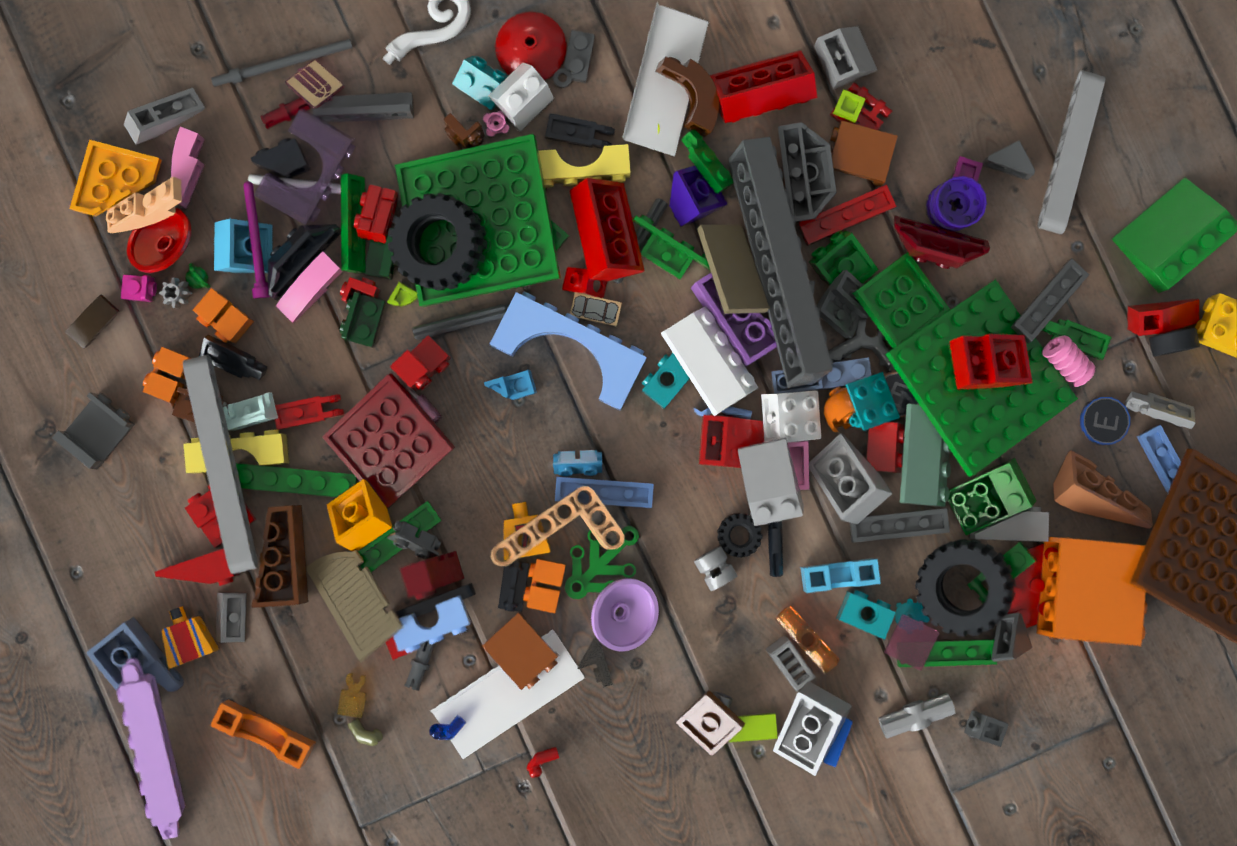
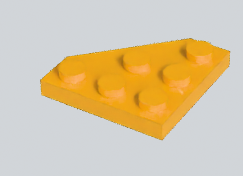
M89 139L69 209L95 217L133 193H139L155 184L162 160L157 157Z

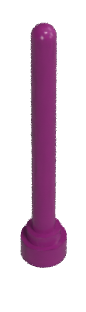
M246 181L243 186L256 279L252 295L253 299L268 298L270 296L268 294V282L265 279L254 186L252 182Z

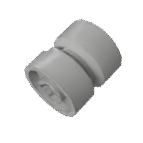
M721 546L694 560L699 572L705 573L704 580L710 591L720 588L738 576L732 564L726 563L728 557ZM719 567L721 572L715 574L713 569Z

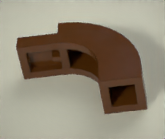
M665 56L658 63L655 72L679 83L686 90L690 99V111L683 127L689 130L695 129L701 136H707L713 131L719 112V98L712 78L701 65L692 59L682 65L678 59Z

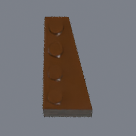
M302 505L268 507L263 535L264 545L259 558V562H261L259 575L256 577L255 599L252 600L251 608L307 603L309 601Z

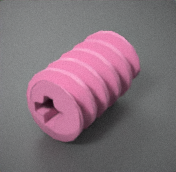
M1066 335L1050 340L1042 350V355L1048 358L1049 363L1053 364L1054 368L1059 370L1062 376H1065L1067 382H1072L1074 387L1084 385L1095 373L1094 363Z

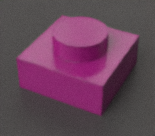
M960 156L952 178L965 176L977 182L983 163Z

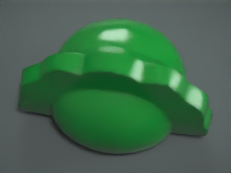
M193 263L188 264L189 270L185 275V280L189 283L188 285L193 289L210 288L206 271L201 267H195Z

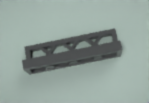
M412 92L328 96L313 109V117L318 123L414 118Z

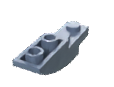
M870 358L835 362L832 366L833 370L816 383L791 388L787 386L783 370L771 371L774 394L846 387L848 383L872 376Z

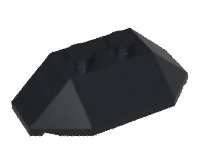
M336 224L301 225L299 228L291 230L287 235L288 240L282 246L278 245L270 253L271 258L268 260L269 296L278 301L322 251L325 252L341 235V229Z

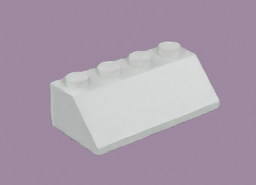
M706 306L693 312L661 333L714 416L759 388L753 376L742 363L740 356L729 343L726 334L722 332L713 314L709 312Z

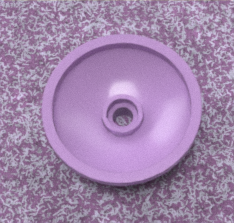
M633 578L619 579L609 584L597 597L592 610V628L597 639L604 646L615 651H629L642 645L650 637L657 624L659 606L656 595L647 584Z

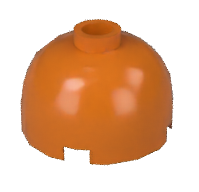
M837 387L829 393L830 397L824 405V417L833 432H839L837 428L841 426L845 430L852 427L849 419L852 414L856 413L847 387L843 389Z

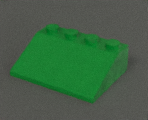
M1185 177L1115 235L1112 240L1159 294L1169 290L1237 232V221L1226 208Z

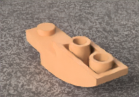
M172 177L145 195L135 192L107 210L108 232L117 233L138 229L174 215L175 206L182 202L181 179Z

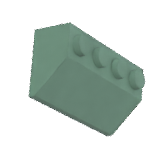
M907 404L900 503L945 507L949 499L947 478L951 474V464L949 463V453L951 450L921 406L916 404Z

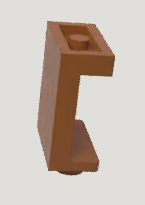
M841 121L838 127L833 128L830 141L834 142L831 150L834 171L873 181L872 185L882 187L886 182L898 136Z
M518 612L482 645L520 690L525 686L528 689L532 688L540 680L537 675L543 670L548 673L558 664L555 659L559 654L553 651L526 621V617L521 612Z

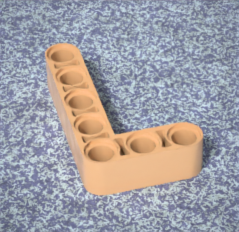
M583 486L568 494L497 544L491 551V559L496 565H509L579 515L600 545L605 549L619 548L624 542V534L595 491L590 487ZM580 491H584L589 495V502L586 505L578 501ZM560 505H564L569 509V516L566 519L558 516L557 510ZM595 511L603 515V522L600 525H596L592 521V514ZM541 519L549 523V530L546 533H541L537 528V523ZM610 531L614 532L617 536V542L614 545H609L606 541V535ZM521 533L529 537V544L525 548L517 544V537ZM499 548H506L508 550L509 558L507 561L501 562L497 559L496 552Z

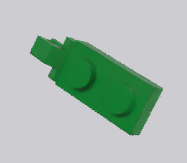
M695 129L689 131L681 141L689 150L690 154L688 157L715 193L718 194L733 185L734 181L729 171L718 160L714 151L702 140V136Z
M1058 319L1057 323L1049 321L1041 330L1052 335L1051 340L1064 335L1070 337L1072 342L1084 354L1098 360H1104L1112 338L1070 320Z

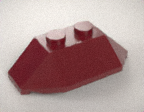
M894 216V228L909 255L913 256V259L924 263L931 261L944 269H949L950 267L957 269L989 253L990 246L988 240Z

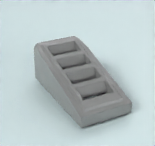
M782 636L766 648L767 653L796 692L803 688L808 681L816 678L786 636ZM793 654V657L791 659H789L784 664L782 663L783 660H785L787 657ZM796 663L800 664L792 671L788 672V669H790ZM803 670L806 672V673L803 674L801 677H799L797 680H794V679H793L796 675H798V674H799L800 672H802Z

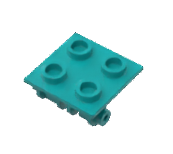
M883 372L846 384L856 411L849 419L851 426L862 427L864 431L900 418Z

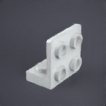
M818 391L761 394L764 442L786 438L787 443L821 439Z

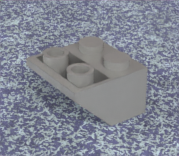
M858 26L839 28L817 38L814 48L833 90L877 71V67Z

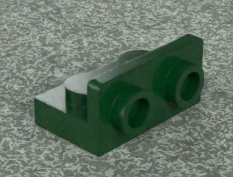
M355 291L353 297L350 296L347 301L346 310H349L347 319H343L340 326L341 338L373 348L386 301L362 295Z

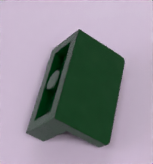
M387 235L386 243L370 240L365 262V275L392 280L395 264H393L391 256L394 255V252L389 251L388 243L392 242V237Z

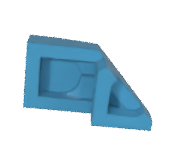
M531 370L484 382L486 387L511 400L537 393Z

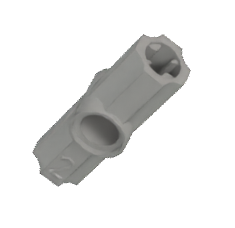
M945 693L925 701L918 700L908 703L901 710L883 715L878 720L881 730L887 739L909 730L918 731L931 725V722L944 719L956 713L949 694Z

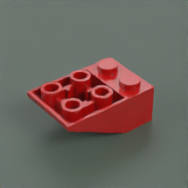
M703 415L698 465L741 468L738 448L764 443L763 421Z

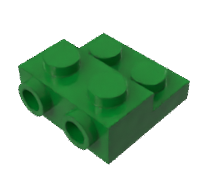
M837 231L830 237L831 243L825 248L821 246L814 250L811 254L813 258L808 261L819 277L826 281L829 286L843 270L850 272L862 284L879 270L853 233L848 231Z

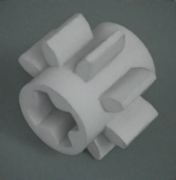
M172 278L171 283L163 282L164 287L159 292L165 299L163 304L169 305L172 303L173 308H180V303L189 304L187 299L192 294L187 288L189 283L185 281L180 282L179 278Z

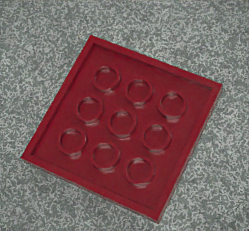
M392 373L382 379L322 436L359 481L367 480L387 509L456 448Z

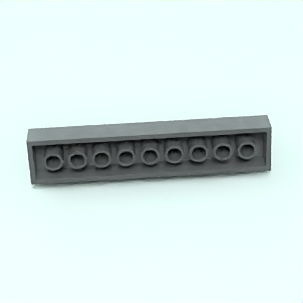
M770 137L748 139L740 143L728 159L756 269L770 308L768 314L788 388L813 384L833 370V359L827 350L826 333L822 330L820 324V311L815 305L813 298L814 288L809 283L807 263L801 253V240L796 235L794 227L795 218L789 209V196L787 191L784 190L782 170L778 168L776 160V148L772 145Z

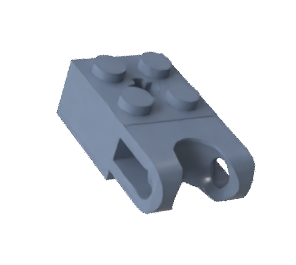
M134 617L121 624L86 652L116 691L123 681L122 668L126 661L131 658H138L143 674L150 673L156 678V682L167 691H177L183 686L184 680L175 667L168 668L166 656Z

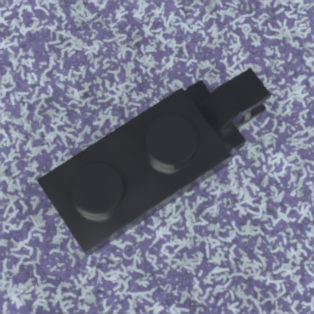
M206 335L203 339L198 357L209 355L214 366L239 378L254 377L260 380L265 376L268 367L256 361V358L251 356V354L210 335Z

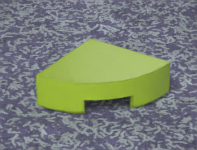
M398 282L387 303L393 306L410 305L418 299L417 291Z

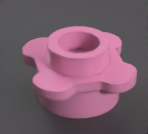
M501 110L490 114L487 113L483 117V121L487 125L486 133L490 137H494L497 133L506 134L510 129L509 125L506 124V116Z

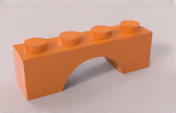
M229 699L220 704L210 724L211 727L232 737L244 738L267 748L275 754L277 759L298 769L306 764L316 743Z

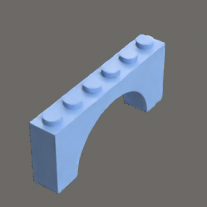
M523 291L522 295L516 292L490 345L513 357L517 350L527 341L543 335H561L578 341L594 355L601 368L603 385L599 401L621 411L647 357L643 356L644 351L632 345L630 349L621 345L622 340L613 335H609L607 338L599 334L601 330L591 324H588L587 327L579 324V319L569 313H566L565 316L557 313L558 308L547 302L544 305L535 302L536 297Z

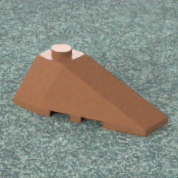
M1072 450L1068 452L1053 483L1054 501L1075 512L1148 529L1153 527L1151 509L1129 491L1122 492L1114 484L1115 480L1108 475L1105 478L1095 470L1097 465Z

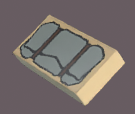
M575 293L570 314L578 319L617 327L622 303Z

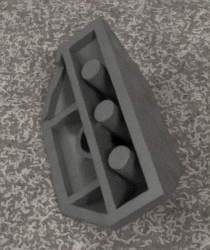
M802 122L778 126L790 212L794 215L795 222L815 219L837 193L830 144Z

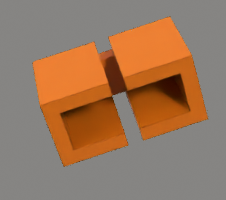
M212 288L193 309L198 315L196 319L207 328L210 325L217 330L215 335L225 343L229 340L236 344L254 322L240 309L234 307V304Z
M161 347L160 351L158 350L152 360V364H154L153 372L148 373L144 378V389L142 392L176 404L179 392L176 391L177 387L183 388L185 384L161 374L164 371L185 379L183 360L191 358Z
M537 558L536 563L531 562L528 577H532L531 587L526 586L523 601H527V608L556 613L561 590L538 586L537 582L561 587L566 564Z

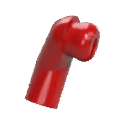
M556 747L537 752L527 764V771H529L530 777L536 778L541 776L542 769L540 767L544 763L559 759Z

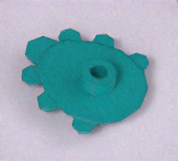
M909 598L907 603L896 604L895 621L907 634H912L915 629L923 630V622L928 623L930 621V618L921 611L923 609L922 603H918V601L914 603L913 599Z

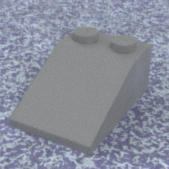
M842 433L809 462L810 471L843 521L859 524L892 495L891 490L881 475Z
M781 438L738 448L754 526L803 516L804 503L787 439Z
M808 681L798 692L773 751L816 776L838 736L852 705Z

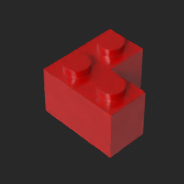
M428 335L411 352L407 349L390 368L411 389L416 392L419 389L423 391L431 384L432 380L430 378L436 372L441 374L450 365L448 361L451 357Z

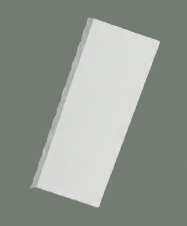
M657 1L622 136L625 141L675 156L689 96L679 83L655 72L658 63L665 56L678 59L682 65L690 59L698 63L708 21L661 6Z
M553 629L548 634L543 635L542 638L554 652L559 654L555 659L558 664L548 673L543 670L537 675L540 680L532 688L528 689L525 686L520 690L503 669L498 666L466 688L460 690L456 695L439 704L436 708L430 710L462 759L585 678Z

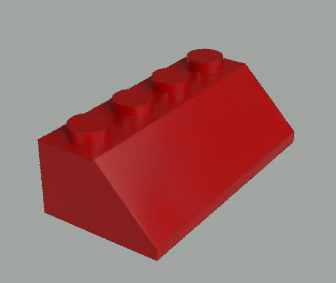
M801 50L710 75L716 86L719 98V112L724 123L737 122L746 117L759 116L764 112L775 109L781 110L787 106L806 103L817 98L815 73Z
M592 178L584 179L570 190L589 279L610 281L644 272V265L634 223L631 221L632 215L624 183Z

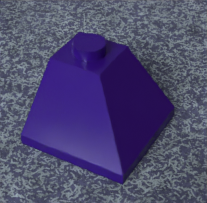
M696 166L674 172L669 206L680 227L694 223L728 205L722 192L715 193Z

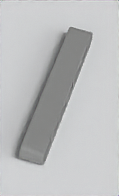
M1081 70L1076 78L1037 227L1040 229L1063 234L1067 227L1102 96L1105 76Z

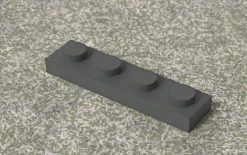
M1072 258L1068 260L1012 324L1011 328L1018 335H1025L1027 343L1032 342L1089 274Z
M943 508L866 516L859 524L850 523L851 541L855 543L950 533L948 510Z

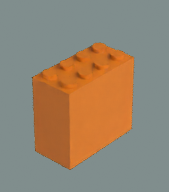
M1049 537V541L1043 543L1041 580L1045 583V589L1040 593L1039 604L1045 601L1046 603L1043 615L1038 612L1036 634L1059 639L1142 646V640L1145 637L1143 619L1147 612L1146 592L1131 584L1130 581L1145 546ZM1054 547L1059 551L1050 552L1048 560L1045 559L1044 553L1047 548ZM1054 572H1057V577H1053Z

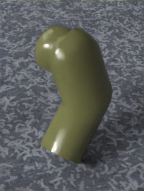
M358 718L347 724L359 743L375 746L383 739V734L379 729H375L372 732L365 730Z

